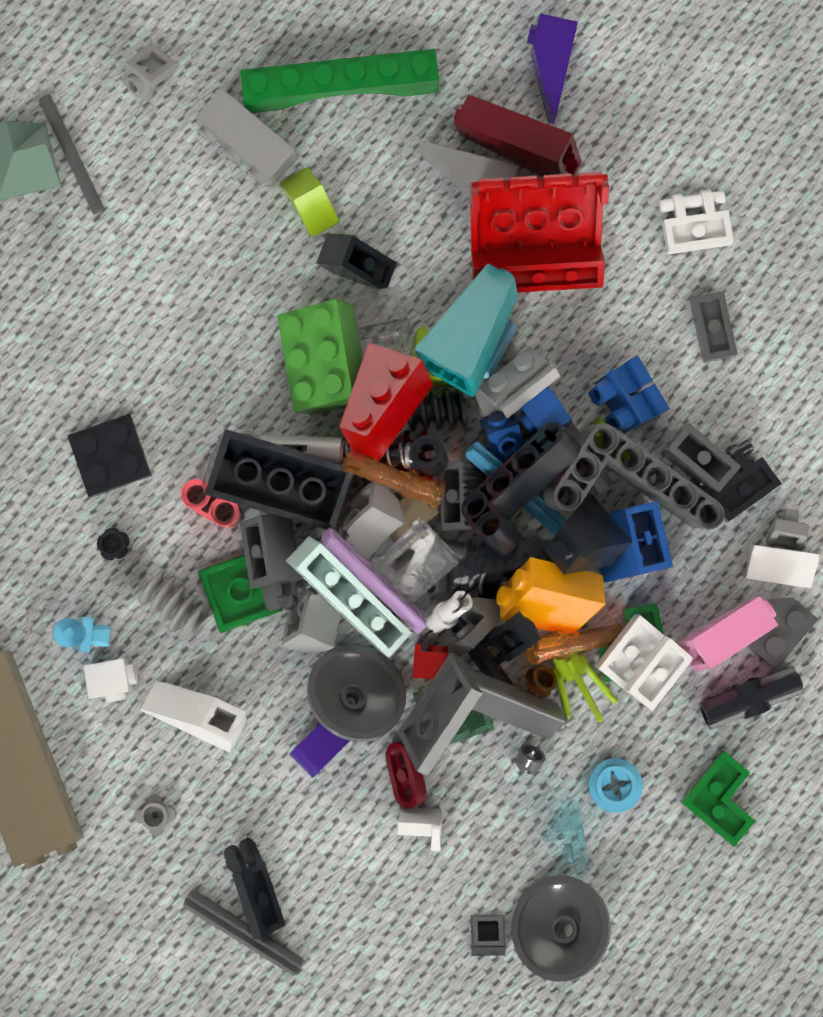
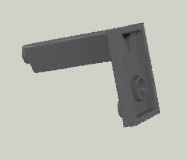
M450 652L398 731V734L416 771L428 776L435 764L439 763L442 759L443 752L471 710L543 738L548 737L555 731L561 732L566 727L567 715L562 712L557 703L540 698L530 692L468 668L461 656Z

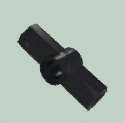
M789 666L761 678L754 677L748 679L749 682L739 686L735 684L731 686L729 691L698 702L708 728L712 730L742 717L747 719L760 715L772 709V705L803 694V683L794 666Z

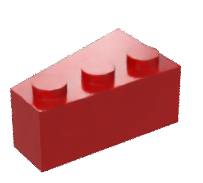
M368 342L339 426L352 451L380 461L433 386L422 359Z

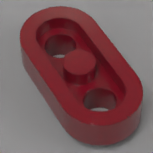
M402 740L391 743L386 749L385 759L395 800L404 809L420 806L425 802L427 796L423 774L416 771Z

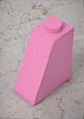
M760 596L750 598L686 636L677 644L693 657L690 665L694 671L710 670L777 627L778 624L774 619L776 613L767 600H762Z

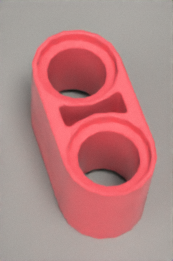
M192 479L183 485L181 499L193 511L222 528H232L240 522L242 510L239 504L206 495L203 502L193 504L190 500V494L193 489L201 487L202 480ZM225 504L232 505L234 508L233 517L228 521H220L218 518L219 508Z

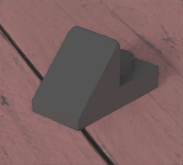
M471 597L473 602L472 608L461 615L466 624L455 634L459 639L451 646L456 655L463 656L472 650L500 621V606L497 604V600Z

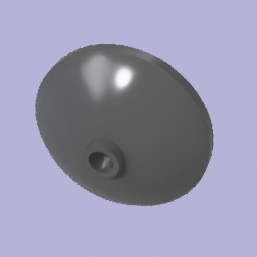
M349 644L327 651L316 661L307 681V698L316 719L328 731L346 740L364 742L378 739L395 727L405 709L406 689L400 672L385 655L367 646ZM346 697H352L355 700V705L349 704L346 701Z
M550 876L533 884L519 899L512 918V940L520 960L532 973L543 979L555 982L577 980L590 973L600 963L607 951L611 935L609 912L599 893L586 882L571 876ZM570 924L573 932L569 937H566L564 928Z

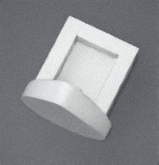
M399 807L398 835L431 837V851H440L441 809H404Z

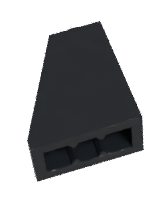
M588 494L544 550L561 572L567 575L614 565L632 541L593 494Z

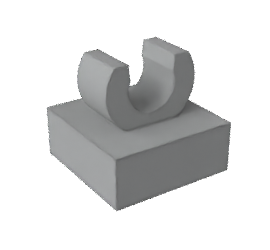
M785 508L784 516L780 515V519L776 518L769 528L766 544L799 550L808 538L809 525L798 523V510Z

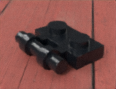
M747 439L738 446L734 444L726 450V454L741 466L739 468L741 472L731 478L720 492L713 491L709 494L722 505L724 521L726 523L782 484L763 457L752 464L746 456L754 451V447ZM694 479V481L700 488L705 486L703 483Z

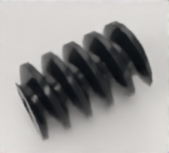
M431 389L427 399L424 398L407 421L411 431L415 432L418 422L422 423L424 431H429L431 422H435L437 430L442 431L445 421L448 422L451 431H455L458 421H461L464 430H467V398H464L463 392L459 389H456L454 398H451L448 389H444L441 397L438 398L435 390Z

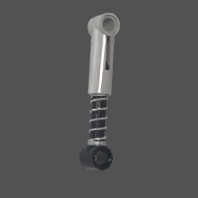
M251 431L240 432L341 464H350L351 467H355L357 464H363L366 468L370 464L377 465L378 468H381L383 465H390L391 468L403 465L406 469L410 468L412 471H419L425 476L433 477L443 473L448 464V455L439 439L431 435L420 436L404 445L401 442L399 445H390L383 457L378 461L352 451L344 437L256 435ZM430 450L437 451L436 457L429 462L421 460L425 452Z

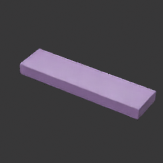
M329 527L321 535L322 545L417 634L427 627L423 612L333 528Z

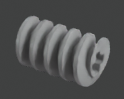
M162 569L145 586L139 603L146 605L151 602L149 612L156 614L161 611L158 620L161 623L171 620L168 627L169 631L175 632L181 629L178 639L185 641L195 636L211 620L214 613L212 612L203 617L201 614L205 605L201 604L193 608L192 604L196 596L191 595L185 599L182 598L186 587L183 585L174 590L172 587L176 578L173 576L164 581L162 578L166 569Z

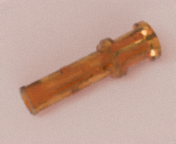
M352 450L348 451V457H345L343 461L342 471L397 490L402 498L407 500L413 498L427 503L430 509H436L440 504L445 490L444 481L437 480L435 482L419 476V472L416 470L404 472L357 454Z
M619 623L572 633L555 630L550 635L541 636V640L527 649L525 654L532 665H539L543 660L552 658L559 661L564 660L571 653L610 646L623 630V627Z

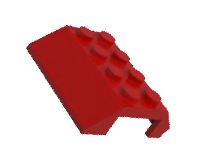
M602 172L578 173L577 176H572V174L544 175L543 178L521 176L510 177L509 180L487 178L479 179L478 182H471L470 247L473 280L487 264H490L498 269H506L514 276L518 293L603 288L605 259L601 240L603 206L607 205L609 200L608 175Z

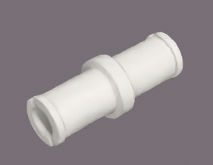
M457 591L446 602L443 601L437 604L433 609V613L425 618L427 627L421 633L425 635L428 631L433 630L427 636V638L433 639L445 628L449 629L456 625L459 617L472 608L473 602L470 595L467 594L466 597L459 600L465 592Z

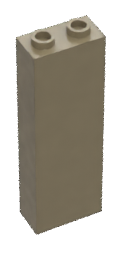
M1 651L0 833L14 868L25 863L26 868L29 869L45 862V854L56 850L58 856L78 848L76 841L84 838V835L12 651Z

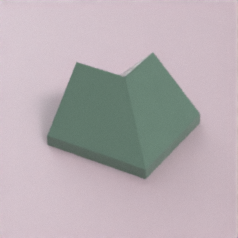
M5 121L1 124L0 201L61 186L47 125L17 121Z

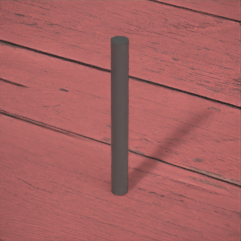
M51 95L41 97L39 102L93 215L104 211L105 208Z

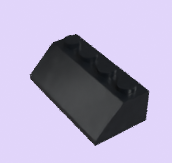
M224 428L211 454L201 487L205 495L327 530L329 527L335 529L355 468Z

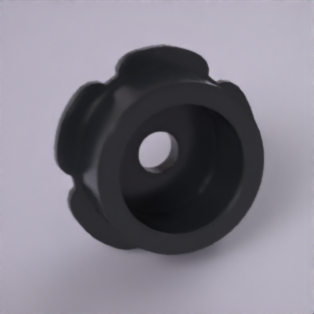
M109 528L98 537L97 548L101 551L100 554L103 558L112 561L114 558L122 559L128 553L127 546L130 544V540L125 532H119L117 528ZM113 541L117 543L114 548L111 547V542Z

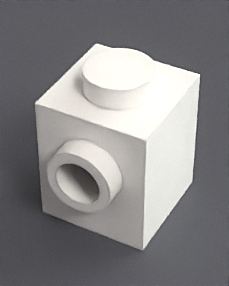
M129 658L83 666L88 699L105 696L106 703L125 700V693L134 691L133 684L138 683L136 666L129 663Z

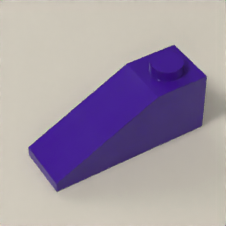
M540 13L538 24H531L527 44L533 45L531 59L547 121L554 124L578 22Z

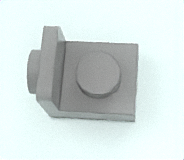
M151 43L126 62L123 84L126 85L132 94L138 95L145 102H148L152 98L154 87L175 72L177 62Z

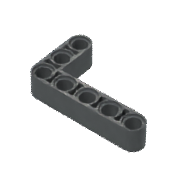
M609 424L590 425L581 431L576 439L580 444L578 457L551 481L544 491V501L550 509L555 511L575 510L581 505L601 471L606 467L653 501H658L660 506L693 528L714 529L724 519V509L717 500ZM597 431L604 438L603 445L600 448L594 443V435ZM624 450L630 456L629 464L626 467L621 462V454ZM579 459H582L586 465V471L583 476H580L576 471V464ZM650 469H653L656 474V480L653 485L647 479ZM562 487L568 492V500L563 505L558 500V492ZM677 487L682 493L681 501L678 504L674 500V492ZM703 506L707 509V518L704 522L700 518V511Z

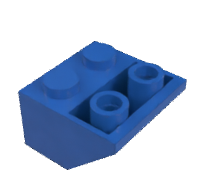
M658 501L609 513L631 539L632 543L614 565L599 568L600 574L603 575L604 583L673 567Z

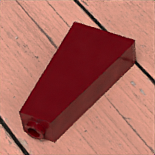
M468 94L464 104H460L455 112L454 124L460 136L541 177L555 174H572V176H575L582 163L574 136L570 132Z

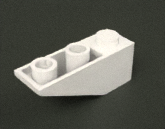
M157 680L140 708L141 711L231 753L246 725L245 711L216 697Z

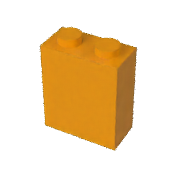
M530 557L520 569L516 570L508 582L500 587L497 593V604L500 606V620L506 621L520 611L524 617L529 618L534 623L536 628L572 636L606 604L603 575L589 571L564 575L555 563Z

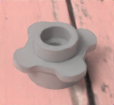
M151 795L148 798L147 805L135 814L136 821L142 823L145 828L149 829L150 834L154 836L162 834L166 823L174 820L176 817L175 809L167 807L159 795ZM154 812H157L159 816L158 818H154L152 814Z

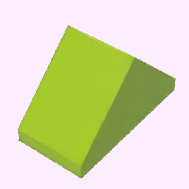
M308 167L279 183L312 238L340 222L322 184Z

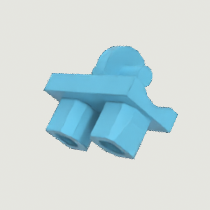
M77 616V620L72 618L59 620L54 625L52 632L55 642L60 646H74L73 650L90 652V645L109 647L111 626L93 625V618Z

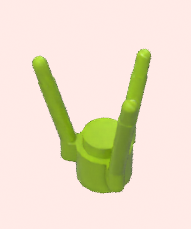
M575 648L553 659L552 661L556 668L552 670L557 678L561 704L567 718L571 717V711L563 677H565L567 683L575 680L596 720L602 722L603 717L581 677L585 674L584 670L613 704H616L618 700L589 665L585 655H579Z

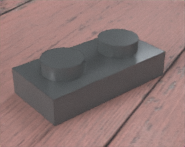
M724 291L692 297L689 301L703 363L737 356L738 353Z

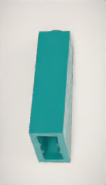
M490 264L483 268L415 348L417 358L422 359L427 372L471 397L476 395L518 299L514 276L506 269H498Z

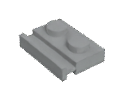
M529 346L496 374H493L479 387V390L483 397L495 408L503 412L506 418H509L558 379L560 375L553 365L551 366L545 358Z

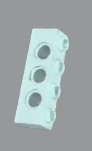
M308 536L286 560L376 649L388 658L412 634L320 542Z

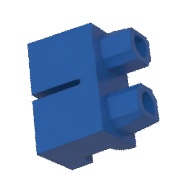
M638 355L608 372L594 383L595 386L588 392L594 404L599 406L606 403L610 409L611 414L605 417V423L619 431H623L624 434L651 422L670 409L655 383L630 397L653 381Z

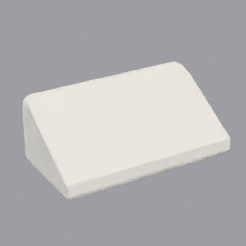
M758 545L749 546L745 579L811 588L819 561V554Z

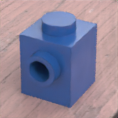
M549 386L521 407L523 415L519 419L530 434L534 431L537 433L542 427L551 422H558L564 428H567L572 423V418Z
M495 412L489 415L488 418L479 421L487 449L502 463L524 445L519 424L513 414L506 418L503 412Z

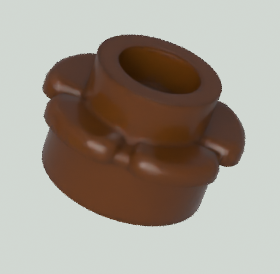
M537 666L535 669L530 668L525 674L528 691L533 695H538L540 698L550 696L551 690L556 687V675L547 666Z

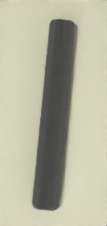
M195 890L188 894L183 903L184 908L290 975L295 976L299 972L304 962L302 957L268 936L253 940L248 923Z

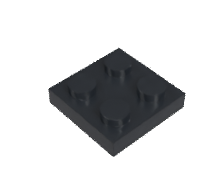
M130 413L67 435L89 498L152 476Z

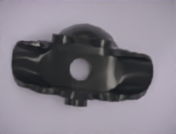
M519 536L517 546L506 554H498L489 545L475 550L471 558H461L457 568L454 570L453 578L451 579L450 597L457 591H464L467 594L478 587L480 598L497 600V593L500 587L504 586L515 574L516 570L520 569L530 557L554 563L544 550L551 540L545 542L540 537L524 539Z

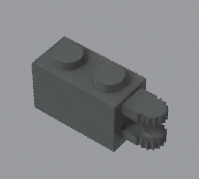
M261 514L240 522L250 588H262L265 607L270 609V611H277L281 609V606L285 610H294L299 602L296 582L302 580V576L286 562L297 549L292 520L277 515Z

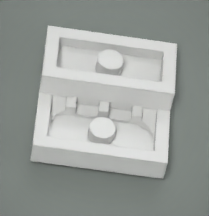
M635 613L596 663L595 667L645 707L653 711L693 660V657L672 639L664 636L641 615Z

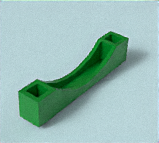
M435 48L240 70L243 102L245 108L251 113L284 110L304 102L341 95L384 94L406 97L439 93V74Z

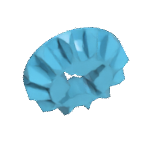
M606 759L595 766L589 777V793L592 799L600 808L608 812L620 813L627 811L641 797L643 790L641 775L633 764L624 759ZM611 771H613L618 780H629V783H625L624 786L620 787V799L617 798L613 790H602V787L611 783Z

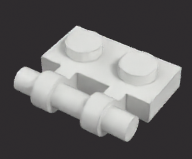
M708 189L699 191L697 195L683 196L682 194L671 195L670 199L658 201L660 213L672 211L674 214V218L665 219L662 222L667 255L732 245L734 239L729 211L715 212L714 206L725 203L724 191L712 192ZM701 207L703 214L686 216L685 209Z

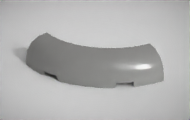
M373 480L350 501L351 510L341 521L337 520L334 529L367 561L383 541L404 524L403 510L398 499L389 488L377 480ZM302 577L298 586L303 590L297 607L294 610H289L282 646L299 652H325L334 648L341 614Z

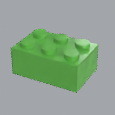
M333 299L278 314L277 318L293 412L311 415L346 407L363 360L353 304Z

